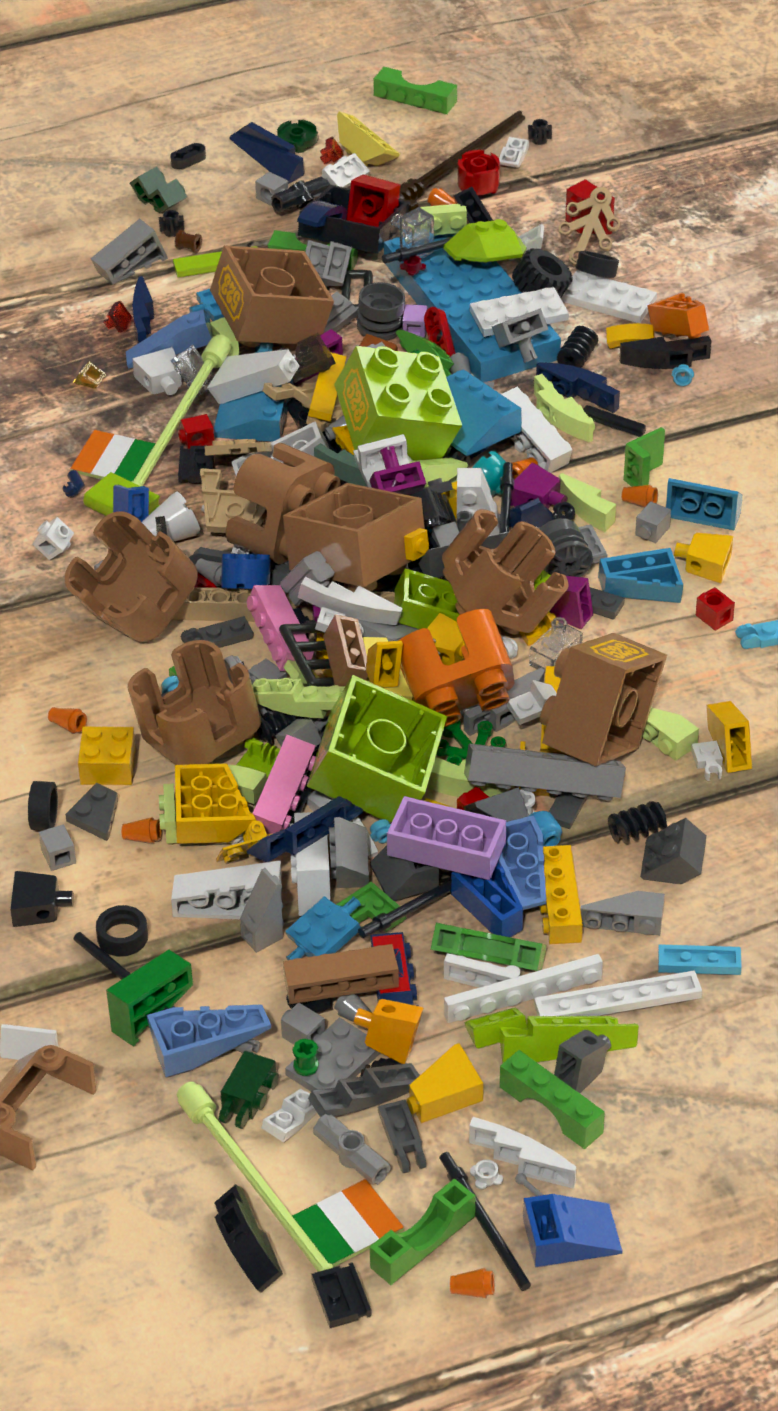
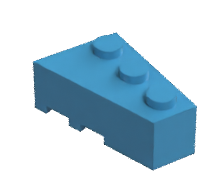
M671 548L600 559L598 579L602 591L624 598L681 603L683 582Z

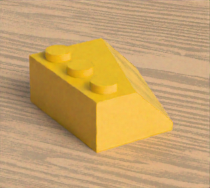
M227 764L175 765L177 844L230 842L246 831L252 821H256L253 813H250L248 803L245 797H242L238 784Z

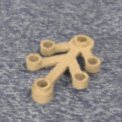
M595 188L591 192L590 198L579 203L571 202L567 205V214L571 217L577 216L579 211L592 207L590 214L570 223L562 222L559 225V233L562 236H569L572 231L584 227L577 247L571 250L569 254V261L575 267L577 259L574 258V254L585 251L593 229L599 240L601 250L608 251L612 247V240L606 236L598 218L602 210L607 219V228L610 231H617L620 227L619 219L614 217L609 206L612 195L607 188ZM599 194H603L605 198L603 200H598L597 196ZM574 206L577 208V211L572 213L569 211V208ZM611 221L617 222V226L611 227L609 223ZM563 226L569 227V231L563 232L561 228ZM608 241L610 245L608 247L602 246V242Z

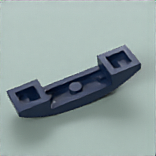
M315 201L301 212L297 222L320 227L325 225L327 216L347 220L348 211L339 205L325 201Z

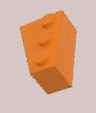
M683 292L647 305L651 325H653L654 331L661 332L662 335L674 334L675 337L688 336V339L700 337L701 333L709 330L705 305L696 299L692 300L690 296L685 298V293Z

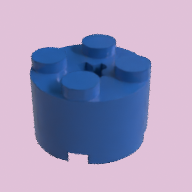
M222 554V588L253 589L254 585H270V555Z

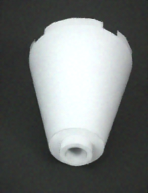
M179 492L170 495L142 521L154 536L161 531L168 535L173 542L200 533V526L192 509L187 508L184 504L187 501Z

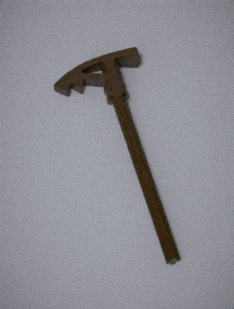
M517 111L419 179L410 178L407 182L401 184L399 200L410 202L408 222L413 223L419 219V205L415 200L423 196L427 186L457 167L458 160L462 158L464 153L472 150H482L523 122L525 116L522 115V111Z

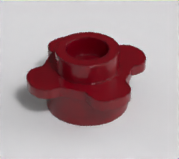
M412 256L409 260L400 264V269L413 276L418 274L420 270H425L426 264L421 263L419 256Z

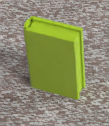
M110 472L84 494V505L107 516L113 513L114 485H121L126 488L140 486ZM149 491L148 516L160 506V496Z

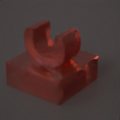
M333 136L326 139L325 148L320 150L322 154L320 159L324 164L329 163L331 160L336 164L344 156V151Z
M118 301L112 305L107 314L108 319L103 322L108 329L115 327L120 333L126 331L133 317L124 304Z

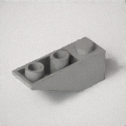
M266 868L261 869L240 917L241 937L256 953L283 939L282 884L279 878L275 875L272 876Z
M635 891L582 905L580 908L582 927L660 936L665 894Z

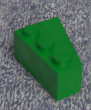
M167 950L106 989L111 1032L134 1047L139 1042L137 1036L149 1026L147 1015L162 1011L165 1007L170 1009L193 986L191 963L171 950Z

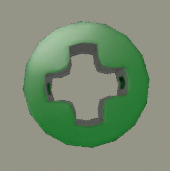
M305 1038L296 1041L292 1049L293 1055L296 1057L293 1068L301 1076L313 1075L319 1066L316 1058L318 1052L317 1043Z

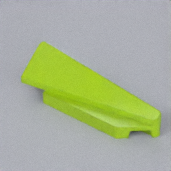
M528 1016L527 1028L499 1027L502 1064L518 1050L536 1062L556 1060L559 1045L583 1030H589L597 1036L605 1035L611 1042V1048L607 1052L634 1048L637 1046L639 1026L635 1023L618 1024V1018L611 1016Z

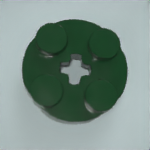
M290 120L282 123L277 129V136L294 145L296 153L305 152L306 148L313 146L318 141L317 127L310 121L298 120V123L291 124Z

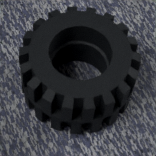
M538 248L527 250L512 272L513 282L522 293L554 287L560 298H562L573 280L572 273L561 259L546 250Z

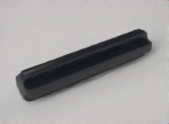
M589 405L583 408L587 416L599 424L638 437L643 436L646 432V425Z

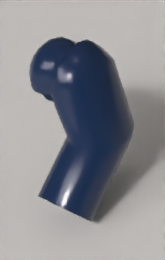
M71 470L67 474L70 482H67V487L63 485L62 489L67 497H76L84 488V482L78 471Z

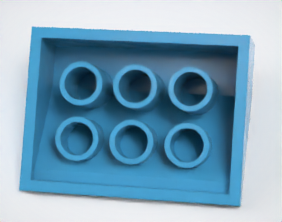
M464 369L446 377L462 423L461 429L451 443V446L468 456L522 431L521 407Z
M292 377L288 383L294 385V378ZM260 391L220 404L214 425V438L256 439V441L269 442L282 438L288 412L287 403L291 398L275 401Z

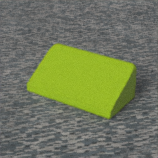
M514 1007L467 1020L465 1027L475 1047L483 1048L500 1043L499 1027L527 1028L525 1015Z

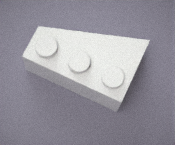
M457 468V514L461 511H468L473 516L480 509L492 511L496 515L498 524L489 536L499 534L500 515L482 469Z

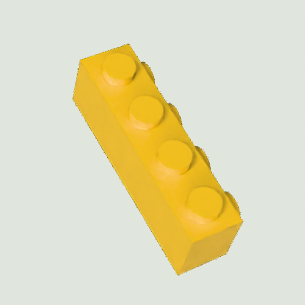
M571 845L543 846L546 904L539 906L540 914L545 913V917L542 918L543 934H548L549 944L582 943V918Z

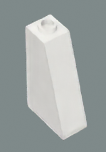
M288 349L227 356L207 388L218 404H223L262 391L264 383H272V387L290 382L299 368V364Z

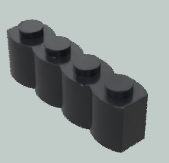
M424 489L409 495L422 499L424 528L432 529L437 526L457 522L446 494L437 493V491H432L431 489Z

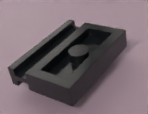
M180 446L178 482L182 483V480H189V483H202L200 469H213L214 455H205V446H191L190 448Z
M353 1262L349 1263L347 1267L341 1268L337 1266L311 1274L312 1283L329 1328L358 1321L359 1317H371V1308Z

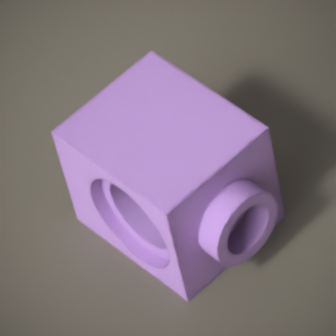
M405 304L403 315L404 331L425 338L424 315L427 311V306Z

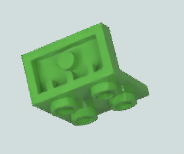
M662 427L626 443L623 480L631 487L649 485L650 471L663 464L665 429Z

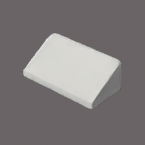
M1 1025V1058L19 1060L47 1045L59 1047L56 1030Z

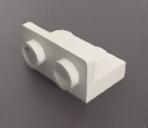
M353 153L348 157L343 156L334 165L329 164L321 171V176L327 178L330 185L347 188L351 186L352 179L363 174L368 176L370 170Z

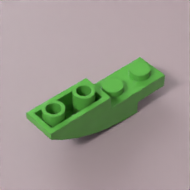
M398 329L396 334L400 339L401 346L410 353L413 350L419 349L420 352H429L439 356L446 377L451 375L449 369L454 363L441 347L429 339Z

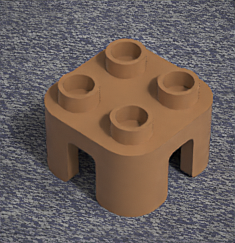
M277 443L274 445L272 456L283 461V463L262 454H253L241 465L233 488L236 495L266 508V523H262L259 526L241 517H233L227 521L226 539L229 543L254 554L270 555V561L283 564L288 561L283 515L340 487V478L335 476L334 466L331 463L284 443Z
M477 510L442 554L443 574L451 583L457 599L456 609L459 614L477 609H489L495 623L504 631L510 634H518L520 631L532 632L569 586L564 574L553 572L545 583H541L536 590L534 589V581L555 556L553 543L537 527L526 522H518L497 548L489 549L481 546L482 543L497 526L498 520L492 511Z
M118 511L110 513L97 524L93 532L95 537L108 549L107 556L96 570L83 559L74 557L65 572V585L97 618L136 641H149L164 631L193 590L198 577L197 568L168 535L159 531L154 536L139 519L127 512Z
M194 640L186 642L172 651L171 656L179 684L171 692L163 697L161 696L156 676L148 668H143L135 673L128 682V692L142 738L175 765L212 764L213 760L236 745L244 744L248 738L251 739L261 724L247 668L241 663L229 669L232 679L231 683L220 648L210 641Z

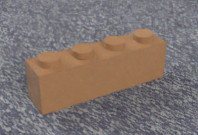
M392 944L283 961L284 981L289 1004L399 987L398 966Z

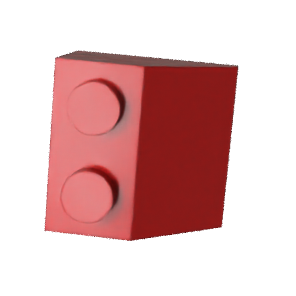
M364 174L352 179L347 220L378 227L379 222H384L394 213V208L398 207L401 184Z
M584 179L566 189L565 222L570 223L590 214L592 207L579 211L577 216L571 217L567 214V205L571 202L579 203L590 198L591 192L598 188L597 186ZM599 194L597 196L598 200H603L605 198L603 194ZM612 196L609 206L614 214L615 198ZM572 206L569 208V211L572 213L576 212L577 208ZM601 210L598 218L605 233L610 235L613 231L607 228V219ZM611 221V222L609 223V225H610L611 227H613V222H614V221ZM584 227L579 228L575 231L582 234Z

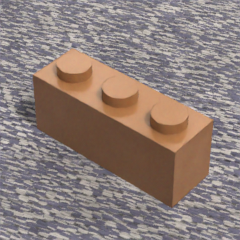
M335 614L323 635L334 684L346 686L352 675L366 680L368 678L366 672L367 654L359 621L356 618Z

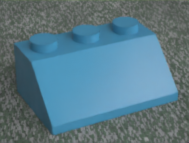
M669 478L666 508L671 509V518L735 531L741 514L743 495L738 491Z

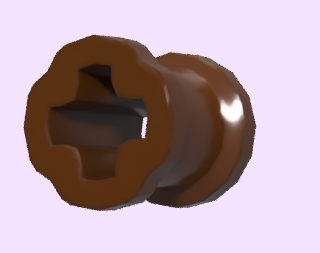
M179 230L175 237V247L177 249H191L193 253L199 252L202 246V235H192L184 230Z

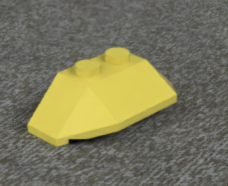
M338 112L339 143L346 148L345 151L351 155L355 153L366 166L368 164L378 166L399 157L400 153L365 126L354 115Z

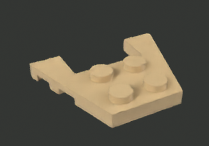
M264 383L262 392L273 400L277 401L294 397L302 403L303 407L310 408L316 383H303L302 387H295L291 383L282 384L281 387H272V383ZM338 395L331 421L307 416L306 424L309 425L316 421L323 432L325 431L324 428L343 416Z
M256 439L212 441V446H205V455L217 456L272 451L271 442H256Z
M200 469L205 521L208 532L226 533L227 521L236 516L259 526L267 517L265 507L236 495L233 490H219L223 477L221 470Z

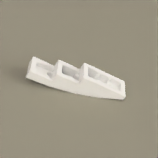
M307 577L302 581L298 593V598L317 607H324L346 614V617L373 623L397 625L403 609L361 586H358L355 592H352L332 581L327 588Z
M472 1117L469 1125L470 1144L494 1149V1159L518 1165V1174L523 1173L529 1178L574 1189L576 1184V1166L564 1157L526 1135L502 1125Z

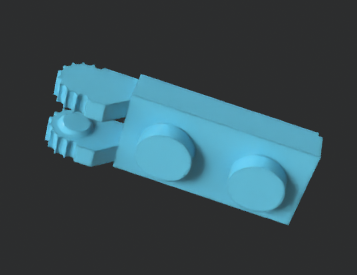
M778 620L754 625L750 623L742 624L735 631L736 636L741 639V646L745 649L778 645Z

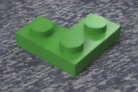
M373 882L368 883L336 904L343 907L353 896L357 898L361 906L355 909L350 916L358 923L368 917L373 919L381 913L387 914L400 907ZM407 915L391 923V927L384 931H389L390 929H392L393 927L407 919Z

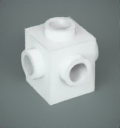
M56 517L52 521H45L37 529L39 534L32 545L50 560L58 554L64 553L70 547L71 543L69 541L74 532Z

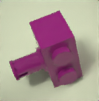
M389 446V450L387 447L380 450L386 469L373 472L369 480L371 488L404 495L414 494L423 490L426 480L420 461L399 465L394 446Z

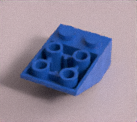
M557 1194L524 1198L523 1222L535 1267L623 1253L609 1203Z

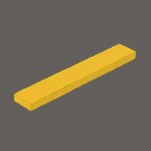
M324 352L309 408V417L331 421L337 397L334 384L344 368L347 356Z

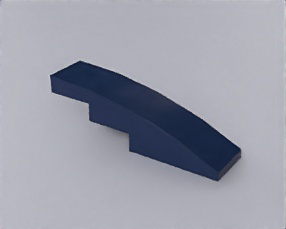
M143 276L138 277L132 303L137 344L147 338L146 334H151L150 320L154 319L153 300Z

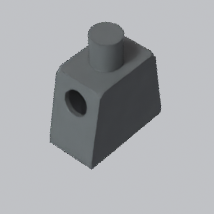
M583 1030L559 1045L554 1075L578 1093H581L601 1074L606 1052L611 1048L610 1040L605 1035L597 1036L589 1030Z

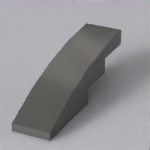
M412 1063L366 1068L362 1077L339 1079L335 1088L312 1090L308 1100L320 1117L325 1114H332L333 1116L349 1114L377 1106L409 1093V1085L420 1074Z

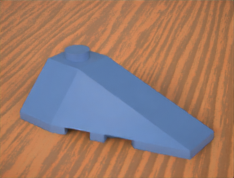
M203 309L183 315L127 350L126 360L128 369L133 368L132 358L170 347L174 349L176 355L208 345L213 337L208 312Z
M534 815L506 822V843L498 862L501 867L503 866L505 876L509 884L512 885L523 910L546 904L543 834Z
M231 1005L226 1009L210 1010L209 1006H200V1010L184 1011L183 1007H173L147 1015L157 1058L165 1077L193 1070L271 1029V1023L263 1005Z

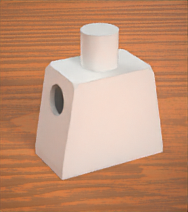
M172 347L132 358L134 377L151 394L166 392L167 395H173L177 392L178 387L182 385L180 366Z

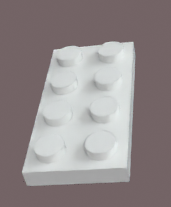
M576 270L572 276L573 280L561 298L564 303L641 323L648 313L647 305L655 303L657 300V292Z
M554 287L470 303V312L483 337L494 335L492 326L540 308L546 324L569 320V312Z

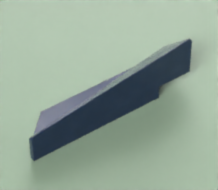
M254 122L245 125L230 136V140L269 172L287 180L288 184L304 176V161L302 157L295 155V146Z
M338 796L288 828L262 838L246 852L264 862H270L285 852L295 855L328 835L329 828L334 827V817L350 821L362 814L363 809L352 804L349 800Z

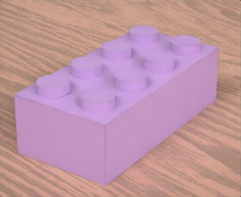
M404 796L387 832V855L490 880L506 843V820Z

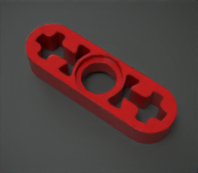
M436 307L428 308L424 315L428 339L436 343L451 357L455 354V349L446 313ZM442 331V338L437 342V336Z

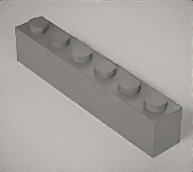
M469 744L464 775L471 784L478 786L494 783L497 787L510 789L512 785L521 786V789L531 792L537 791L538 788L547 789L546 791L551 794H562V791L572 792V795L577 797H587V794L597 795L599 799L612 800L613 797L621 798L626 767L621 761L615 760L594 766L571 755Z

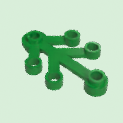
M460 721L444 727L442 735L449 738L454 737L462 748L449 746L448 741L441 739L436 754L437 756H449L447 762L457 763L455 764L457 766L461 764L462 758L466 759L468 745L473 744L460 729ZM481 721L478 723V736L475 744L486 745L488 737L493 733L491 722ZM500 736L493 737L491 739V746L506 748V740Z

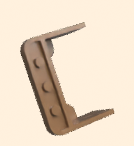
M55 1045L44 1046L19 1059L0 1082V1156L32 1171L36 1168L32 1138L11 1129L16 1121L15 1111L46 1074H49L92 1095L96 1093L93 1062Z

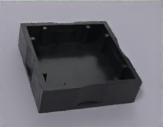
M330 185L316 200L308 205L315 201H325L342 206L348 211L350 189ZM399 200L398 207L394 208V213L384 222L380 221L378 227L327 216L325 225L320 227L299 222L298 236L328 243L335 242L354 249L378 254L384 248L385 241L394 239L408 226L410 202ZM306 205L302 210L299 211V215L308 205Z

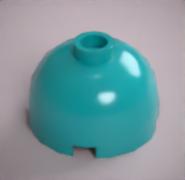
M490 451L488 453L492 456L489 458L483 456L472 468L482 469L493 497L496 494H502L500 478L503 477V464L506 461L497 452Z

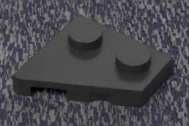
M96 783L65 814L66 822L107 841L110 836V825L114 819V810L117 807L118 793Z

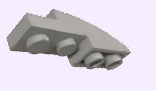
M539 668L514 680V686L507 691L509 698L512 699L530 692L533 680L544 683L545 670ZM507 703L489 711H482L480 705L464 712V731L471 736L477 733L479 722L489 721L493 725V730L498 732L516 720L508 709Z

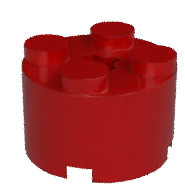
M472 150L464 153L462 158L458 160L459 188L464 191L473 187L477 195L494 194L498 191L500 177L499 158L493 153L491 155L484 154V150Z

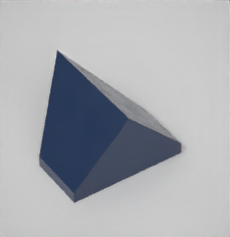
M537 498L510 509L509 527L512 529L516 523L526 522L540 528L547 522L554 520L553 513Z

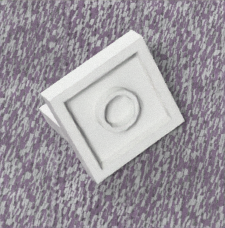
M404 434L360 445L358 450L353 451L354 459L367 487L371 488L369 480L373 472L386 469L380 454L381 449L387 447L389 450V446H394L399 465L410 463L407 458V442Z

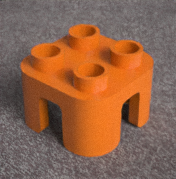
M489 609L472 610L457 617V626L465 644L461 648L464 660L451 665H444L442 663L432 635L427 628L416 630L398 640L403 643L400 669L412 693V701L446 715L447 719L444 727L458 722L462 718L460 711L479 704L482 711H489L505 705L510 700L507 691L515 683L513 666Z

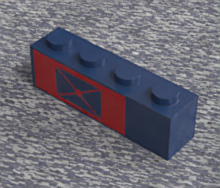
M403 932L370 935L371 947L393 945L399 974V987L377 990V1001L385 999L414 1005L413 1001H417L416 984L410 983V980H414L413 963L407 962V959H411L410 943L404 942Z

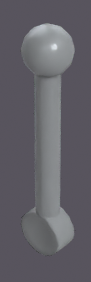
M519 1173L516 1175L515 1181L518 1184H523L535 1196L543 1195L527 1181L525 1174Z

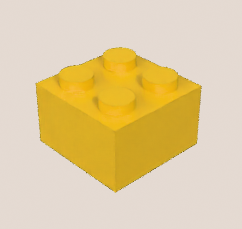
M83 726L78 758L80 785H95L96 783L101 785H132L136 751L134 727Z

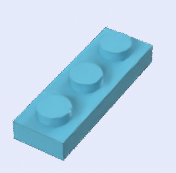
M658 945V972L682 973L695 970L697 974L741 975V947Z

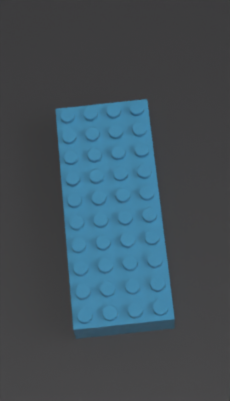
M423 231L414 232L385 241L384 255L396 252V249L412 248L450 238L456 234L424 236ZM444 249L416 255L421 258V263L426 264V269L420 270L418 274L413 276L400 269V264L404 263V261L399 262L397 260L385 264L417 305H425L427 309L436 307L446 313L455 353H463L469 358L471 373L480 381L489 382L535 368L539 362L551 363L557 361V354L561 350V337L550 324H547L549 330L535 334L530 339L538 358L525 363L519 346L515 342L499 348L495 335L483 337L470 312V303L522 293L497 261L454 260Z

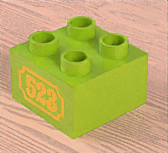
M356 346L334 384L354 450H358L360 445L404 434L407 442V455L412 460L442 459L462 427L439 356H435L432 353L420 352L417 354L394 351L385 346L377 348Z
M352 675L331 709L307 787L317 790L330 798L341 796L372 816L388 820L392 823L404 796L421 800L424 796L447 716Z

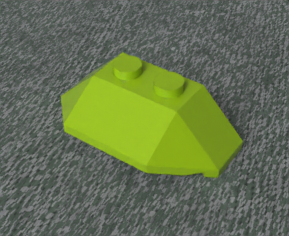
M496 219L495 221H479L465 225L444 245L443 249L454 260L461 261L465 259L477 262H491L522 258L527 247L506 221Z

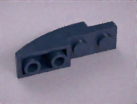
M547 362L536 364V376L543 374L553 384L559 394L567 398L579 396L612 413L619 409L620 391L607 385V377L583 368Z

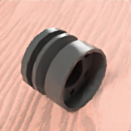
M383 282L364 286L359 292L358 331L363 336L370 334L383 340L397 337L396 332L398 329L402 330L405 307V294L393 284Z
M555 519L541 526L539 529L548 536L555 548V556L544 568V571L550 575L553 572L573 577L585 575L591 568L593 555L576 523L569 519Z

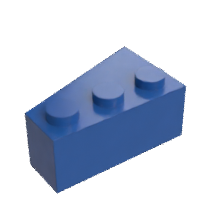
M497 862L490 880L452 872L451 895L492 934L512 937L523 930V907L512 885L509 884L505 876L503 866L501 867L499 862Z

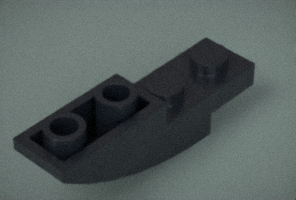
M708 335L694 339L668 342L665 341L664 337L620 343L619 361L621 364L650 369H674L681 364L691 367L692 361L710 359L712 340Z
M235 1184L214 1202L218 1211L214 1218L238 1264L256 1290L261 1293L283 1273L267 1234L258 1228L243 1189Z

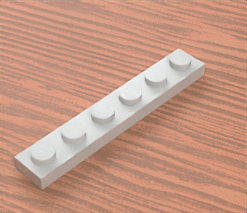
M596 954L444 997V1017L447 1023L462 1021L472 1016L490 1013L493 1010L507 1006H514L521 1002L532 1000L535 997L546 996L560 991H567L570 988L594 983L602 979L603 961L600 955Z
M694 970L535 997L534 1006L538 1016H601L702 998V989Z

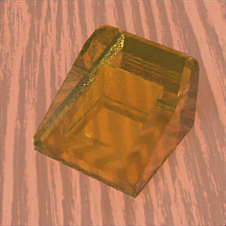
M89 361L73 382L96 389L107 374Z

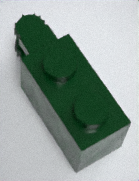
M248 1051L243 1052L220 1091L222 1106L218 1119L220 1122L226 1123L232 1113L237 1114L235 1126L242 1129L248 1119L253 1120L257 1111L264 1108L267 1094L270 1089L273 1090L276 1087L279 1074L276 1073L275 1060Z

